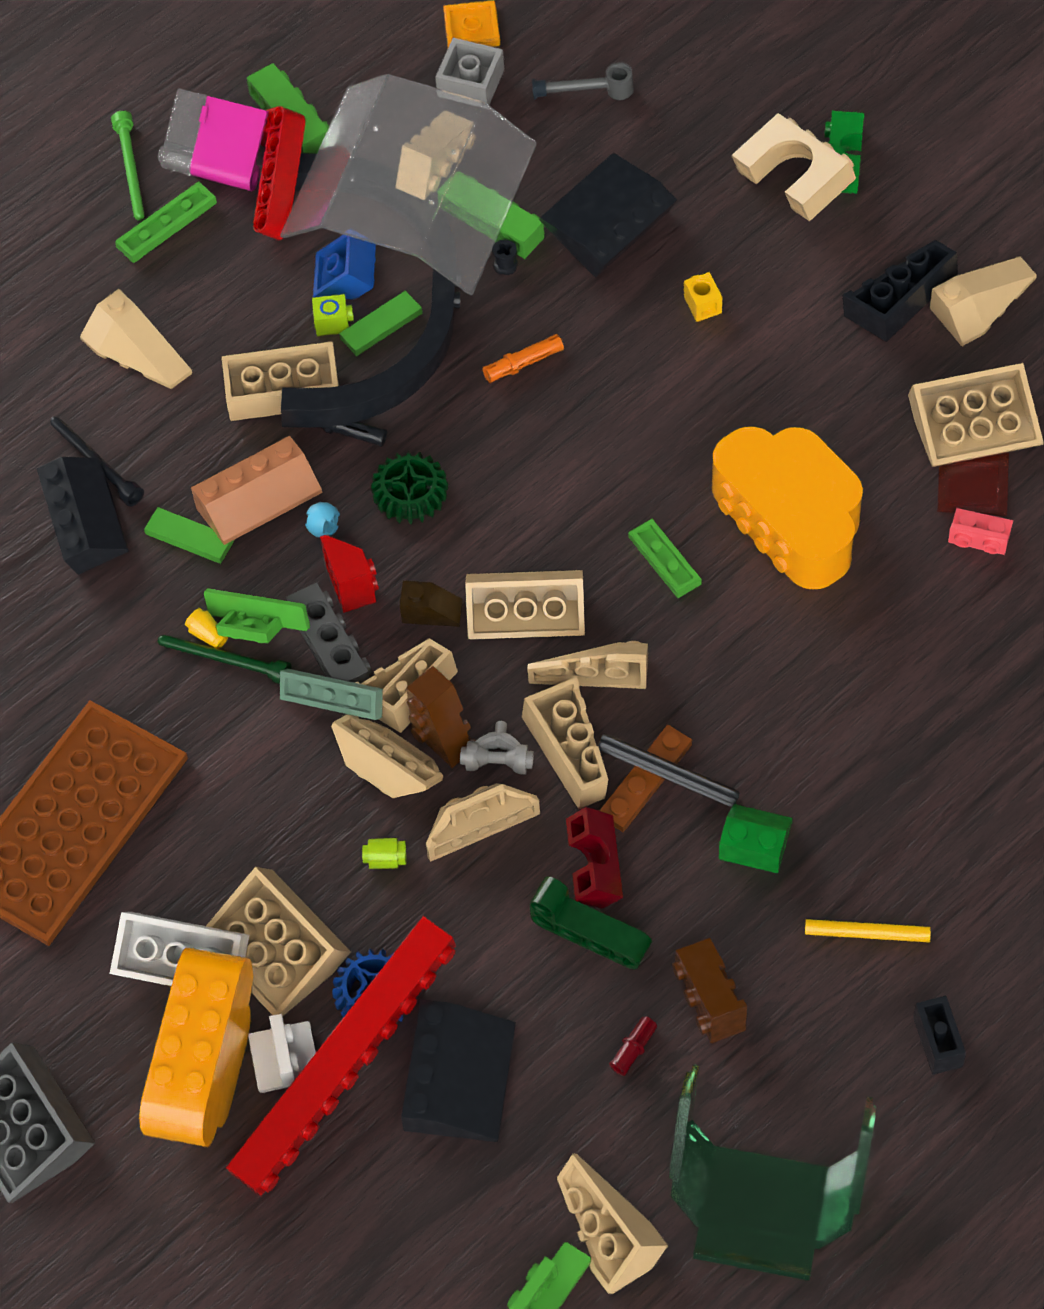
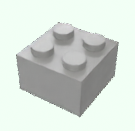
M453 38L435 77L437 98L488 109L504 72L503 49Z

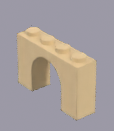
M779 113L732 154L739 173L755 184L762 180L778 164L787 159L802 157L812 160L807 172L785 191L791 209L808 221H811L856 179L852 168L854 164L847 155L838 154L829 143L820 142L811 131H804L792 118L786 119Z

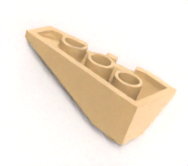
M638 641L618 642L528 664L529 684L557 685L577 677L580 686L646 689L648 644Z

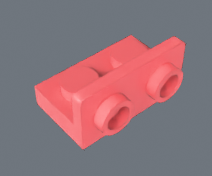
M956 508L948 542L963 548L971 547L984 550L989 554L998 553L1005 555L1013 520Z

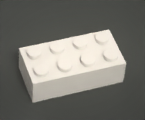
M121 912L110 974L172 986L180 955L186 947L245 958L249 935L135 912Z

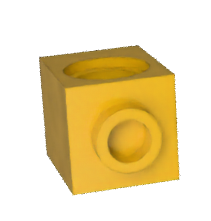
M710 272L695 275L684 280V298L696 322L722 313V295Z

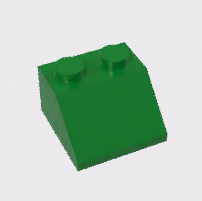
M733 805L726 818L719 842V859L778 874L793 818L741 805Z

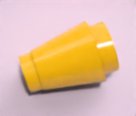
M196 609L185 622L188 633L216 649H220L228 640V637L218 635L216 628L218 623L207 610Z

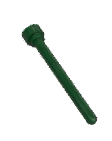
M160 635L157 639L160 646L267 674V677L271 678L272 682L280 684V671L292 669L291 663L283 660L268 663L167 635Z

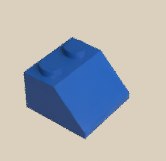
M349 230L318 251L315 259L313 297L345 294L346 299H357L370 291L375 282L376 243L353 230Z

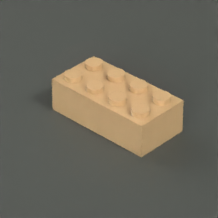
M333 341L222 356L226 403L230 421L280 415L282 387L326 388L339 386Z

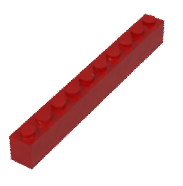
M423 916L228 1164L226 1168L234 1177L260 1197L265 1191L268 1193L276 1186L279 1181L278 1174L285 1165L289 1167L293 1164L299 1155L298 1149L305 1140L310 1141L319 1129L318 1123L325 1114L329 1116L339 1103L337 1098L344 1089L349 1090L356 1083L359 1077L358 1071L364 1064L369 1065L378 1053L377 1047L383 1039L388 1040L395 1033L398 1027L396 1023L400 1017L412 1011L417 1003L416 997L422 989L427 990L433 984L437 976L435 973L442 964L447 965L456 952L454 949L456 944L452 936Z

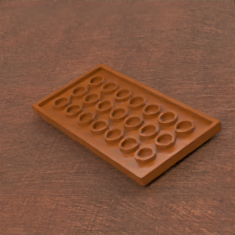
M89 700L0 816V918L50 946L187 761V753Z

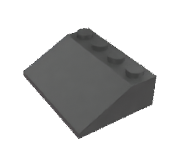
M12 1042L0 1053V1190L8 1203L17 1201L73 1165L95 1144L34 1046Z

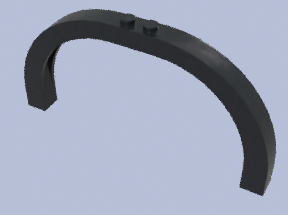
M301 153L296 192H336L357 195L381 203L404 217L421 235L432 260V305L428 324L417 344L404 358L374 377L337 387H282V427H331L366 420L396 407L423 387L436 372L449 348L453 334L454 308H460V292H455V287H460L461 275L460 270H455V249L451 230L441 210L430 196L423 201L397 190L398 172L378 163L345 155Z

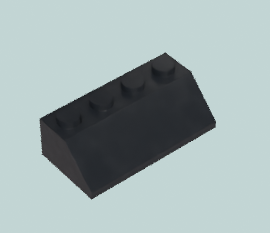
M60 457L36 468L63 559L78 575L129 552L103 465L99 458Z

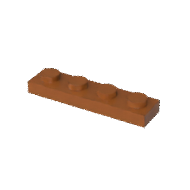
M667 725L647 751L678 764L692 746V739ZM634 766L599 811L613 815L614 827L624 833L664 782L665 778Z

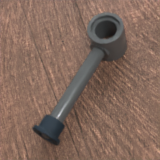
M622 62L610 65L606 70V77L557 82L535 81V78H532L534 100H537L536 97L547 96V93L607 88L608 95L615 100H625L634 91L632 68Z

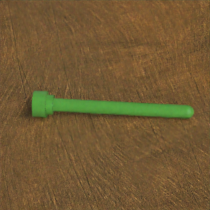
M118 111L111 116L112 127L120 136L134 218L142 220L145 214L130 137L133 119L130 112Z

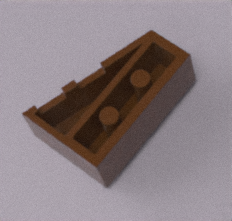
M432 666L406 687L407 705L410 711L409 719L412 725L411 733L421 744L425 742L453 768L460 762L461 747H467L468 741L476 740L467 734L471 726L467 720L463 722L459 713L464 709L454 685Z
M711 938L675 950V962L672 963L673 971L677 980H683L687 988L684 990V995L689 1007H695L698 1013L696 1023L702 1035L707 1034L710 1043H714L746 1031L747 1005L744 999L738 1001L733 990L736 989V985L733 979H728L724 970L725 964Z

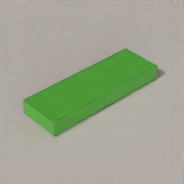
M405 290L340 332V339L355 356H358L421 315L422 307Z
M157 507L144 528L145 534L219 564L222 563L234 543L233 540L223 545L212 528Z
M653 519L629 532V539L677 598L702 585V579Z

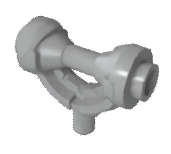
M497 721L494 732H489L477 741H468L467 747H461L460 764L466 765V771H476L479 767L488 763L506 764L515 773L526 774L527 769H533L534 751H528V745L520 744L511 734L506 733V722ZM500 748L507 750V752H492L488 750Z

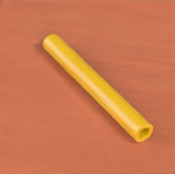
M806 919L805 935L930 942V927Z

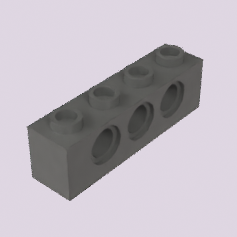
M316 582L285 597L286 601L305 604L310 628L307 631H299L325 677L353 683L358 681L360 684L369 679V674L372 673L371 666L366 657L360 658L357 653L359 651L358 644L353 635L348 636L344 630L346 624L339 612L335 614L331 608L334 605L327 590L322 592ZM316 616H322L321 619H313ZM329 638H335L334 641H331V642H327V641H326V640L329 639ZM343 660L349 661L346 664H338Z

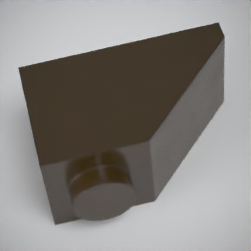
M402 582L399 605L402 623L460 627L462 598L432 582Z

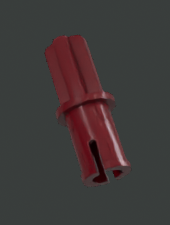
M642 1017L631 1034L622 1039V1047L609 1063L616 1073L626 1076L638 1055L644 1054V1046L657 1029V1023L650 1017Z

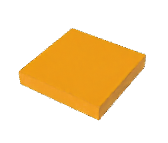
M495 0L443 6L448 48L453 38L491 47L500 46Z

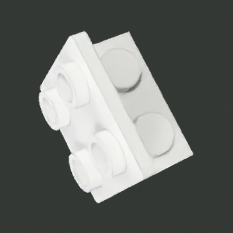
M282 1014L269 1016L271 1029L248 1035L257 1086L260 1093L290 1087L315 1055L316 1051L311 1026L308 1021L284 1025Z

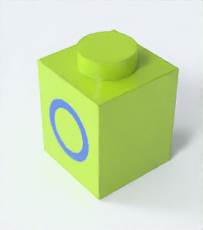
M345 294L312 298L317 336L339 334L349 327V321H354L352 304L346 305Z

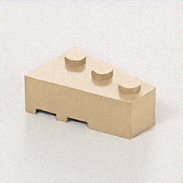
M430 638L398 657L399 661L386 669L380 667L375 670L374 676L361 683L383 689L382 718L379 720L400 733L411 723L406 687L432 666L440 671L449 681L458 672L452 652Z

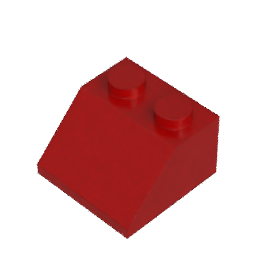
M327 535L320 536L325 567L343 613L375 603V591L379 590L372 559H366L363 549Z

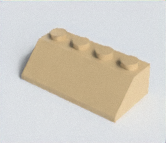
M583 570L466 575L468 639L585 635Z

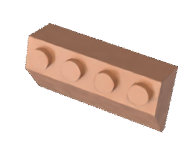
M290 436L191 487L197 511L210 528L214 530L223 545L323 493L304 453Z

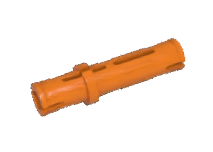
M554 334L513 354L507 353L502 359L483 366V374L489 383L509 374L515 375L523 367L564 350L563 342L558 337V334Z

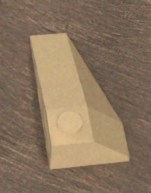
M1021 256L961 274L932 289L930 309L958 343L964 346L984 335L998 316L1001 317L1006 312V308L1014 299H1018L1036 279L1037 275Z
M119 289L97 304L80 335L81 340L98 356L107 359V357L119 362L120 366L126 369L130 367L143 373L144 377L170 389L192 374L191 368L142 311Z
M572 1154L558 1175L557 1180L569 1212L575 1213L581 1229L577 1233L580 1241L586 1243L590 1253L591 1263L589 1266L591 1271L607 1293L613 1294L650 1271L668 1245L647 1218L578 1154Z

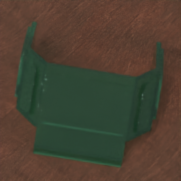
M693 1064L691 1072H686L679 1098L669 1179H673L671 1197L690 1220L699 1227L693 1259L809 1281L815 1249H820L850 1232L854 1214L859 1215L877 1106H872L873 1097L867 1096L858 1151L830 1167L714 1146L692 1120L700 1067Z

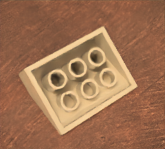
M1023 363L915 384L908 394L914 421L932 467L1044 444Z
M255 867L206 925V927L249 935L245 958H249L253 966L251 993L272 1015L282 1014V1017L328 979L351 953L273 870Z

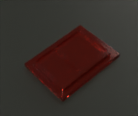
M1009 452L940 465L937 512L955 513L956 508L987 515L1007 516Z

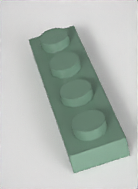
M292 669L280 671V700L372 720L382 718V688Z

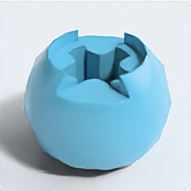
M318 502L308 509L306 513L308 514L307 524L305 526L309 533L320 537L323 535L331 536L337 531L340 513L335 506L328 502Z

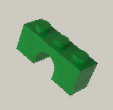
M832 111L831 122L826 121L824 137L830 138L829 144L838 154L847 155L854 164L852 168L856 179L842 193L857 194L861 155H851L845 152L850 150L861 151L864 113Z

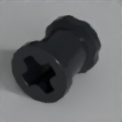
M507 239L497 241L492 250L495 257L494 270L500 275H511L516 271L518 265L515 257L517 247L514 242Z

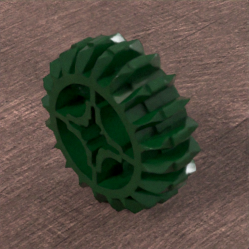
M409 450L404 457L397 453L395 460L387 457L386 465L379 464L377 468L378 473H374L372 478L371 491L373 493V501L375 505H378V510L381 513L386 512L389 520L396 516L399 524L403 519H408V522L412 524L413 519L416 518L423 523L425 515L433 518L434 510L441 511L442 502H446L448 490L446 473L444 470H441L439 462L433 463L430 455L423 459L421 452L416 456H412ZM409 482H411L412 486L410 487V493H408Z

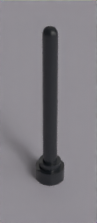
M54 416L51 418V426L84 457L99 458L101 460L106 478L118 488L119 498L127 506L131 507L140 502L143 498L144 490L136 482L124 480L59 417Z

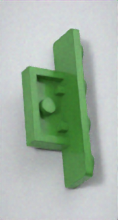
M209 588L204 591L208 612L211 616L223 617L216 625L219 636L268 644L282 628L307 631L310 628L305 604Z
M563 1243L552 1260L545 1257L540 1265L535 1263L526 1277L528 1282L522 1291L516 1290L507 1307L509 1309H559L590 1265L591 1258L569 1243Z

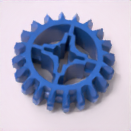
M370 948L368 956L363 957L362 953L357 951L356 961L347 958L345 961L347 968H338L337 972L340 977H334L333 985L336 988L332 990V995L336 999V1009L342 1010V1018H344L394 953L386 957V951L382 948L378 955H374L373 949ZM358 979L360 989L356 991L357 995L351 999L349 996L351 987ZM403 1015L400 1017L398 1021L402 1022V1020L404 1019Z

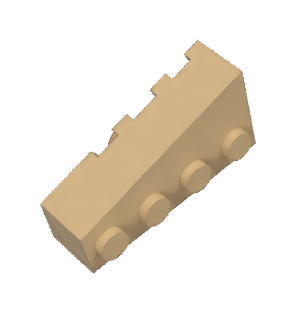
M574 677L524 698L522 718L577 808L581 809L605 799L608 776L599 747L596 746L592 724L588 720L584 698L581 697L578 679Z

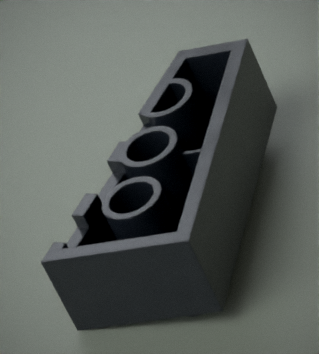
M937 240L932 241L907 256L906 261L897 266L893 264L885 269V274L875 280L870 278L863 282L862 287L854 292L850 290L842 295L844 317L885 342L889 341L931 300L933 288L958 275L957 252Z

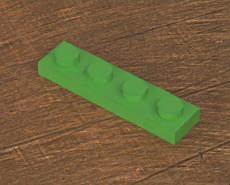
M198 181L115 241L117 249L132 263H135L217 204L216 197Z

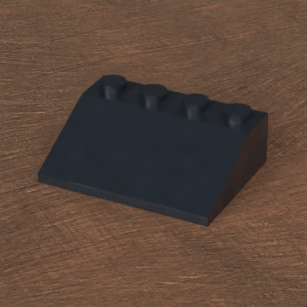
M613 152L544 213L539 220L596 278L670 211L677 199L657 179Z
M421 999L401 1115L404 1131L498 1142L516 1022L454 1003Z

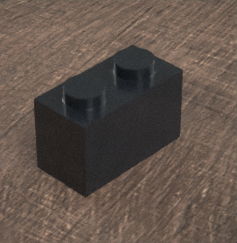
M947 996L916 1003L913 1019L932 1075L962 1068L966 1051Z

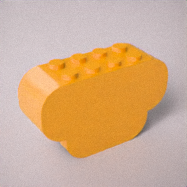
M743 427L721 439L713 452L712 492L721 511L725 515H730L736 521L739 530L743 534H748L754 540L757 549L763 554L766 553L772 559L775 568L780 573H785L795 584L806 589H822L842 578L851 565L853 538L860 522L863 488L857 475L819 436L804 428H787L773 436L762 428Z
M188 947L182 951L176 967L142 1096L140 1129L145 1136L209 1147L214 1139L217 1127L221 1128L225 1124L231 1108L250 1029L251 1013L249 1001L253 983V966L249 958Z

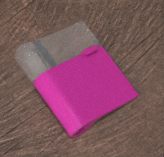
M178 88L164 146L158 152V161L161 162V167L164 169L253 191L259 180L260 169L256 165V160L269 112Z

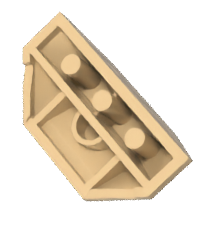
M349 714L333 722L332 730L346 766L391 798L423 792L442 781L443 774L439 772L438 766L431 757L387 727Z
M496 783L489 787H479L473 794L466 797L454 798L448 801L445 806L441 807L426 842L427 855L430 862L539 815L540 805L538 797L516 788Z

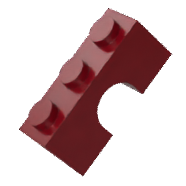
M585 807L566 818L569 846L579 849L588 861V865L572 873L575 901L604 909L623 898L614 820L611 814Z

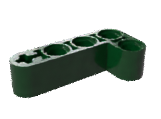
M545 877L530 902L531 919L539 927L627 968L637 969L652 943L651 938L644 932L569 898L567 886L555 878Z

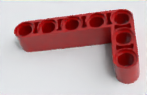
M277 106L265 110L269 113L260 145L266 147L253 228L257 233L276 240H282L288 233L306 119L300 113Z

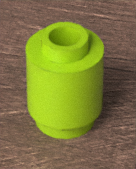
M398 838L368 839V845L362 846L363 863H368L369 869L399 868V865H406V841H398Z

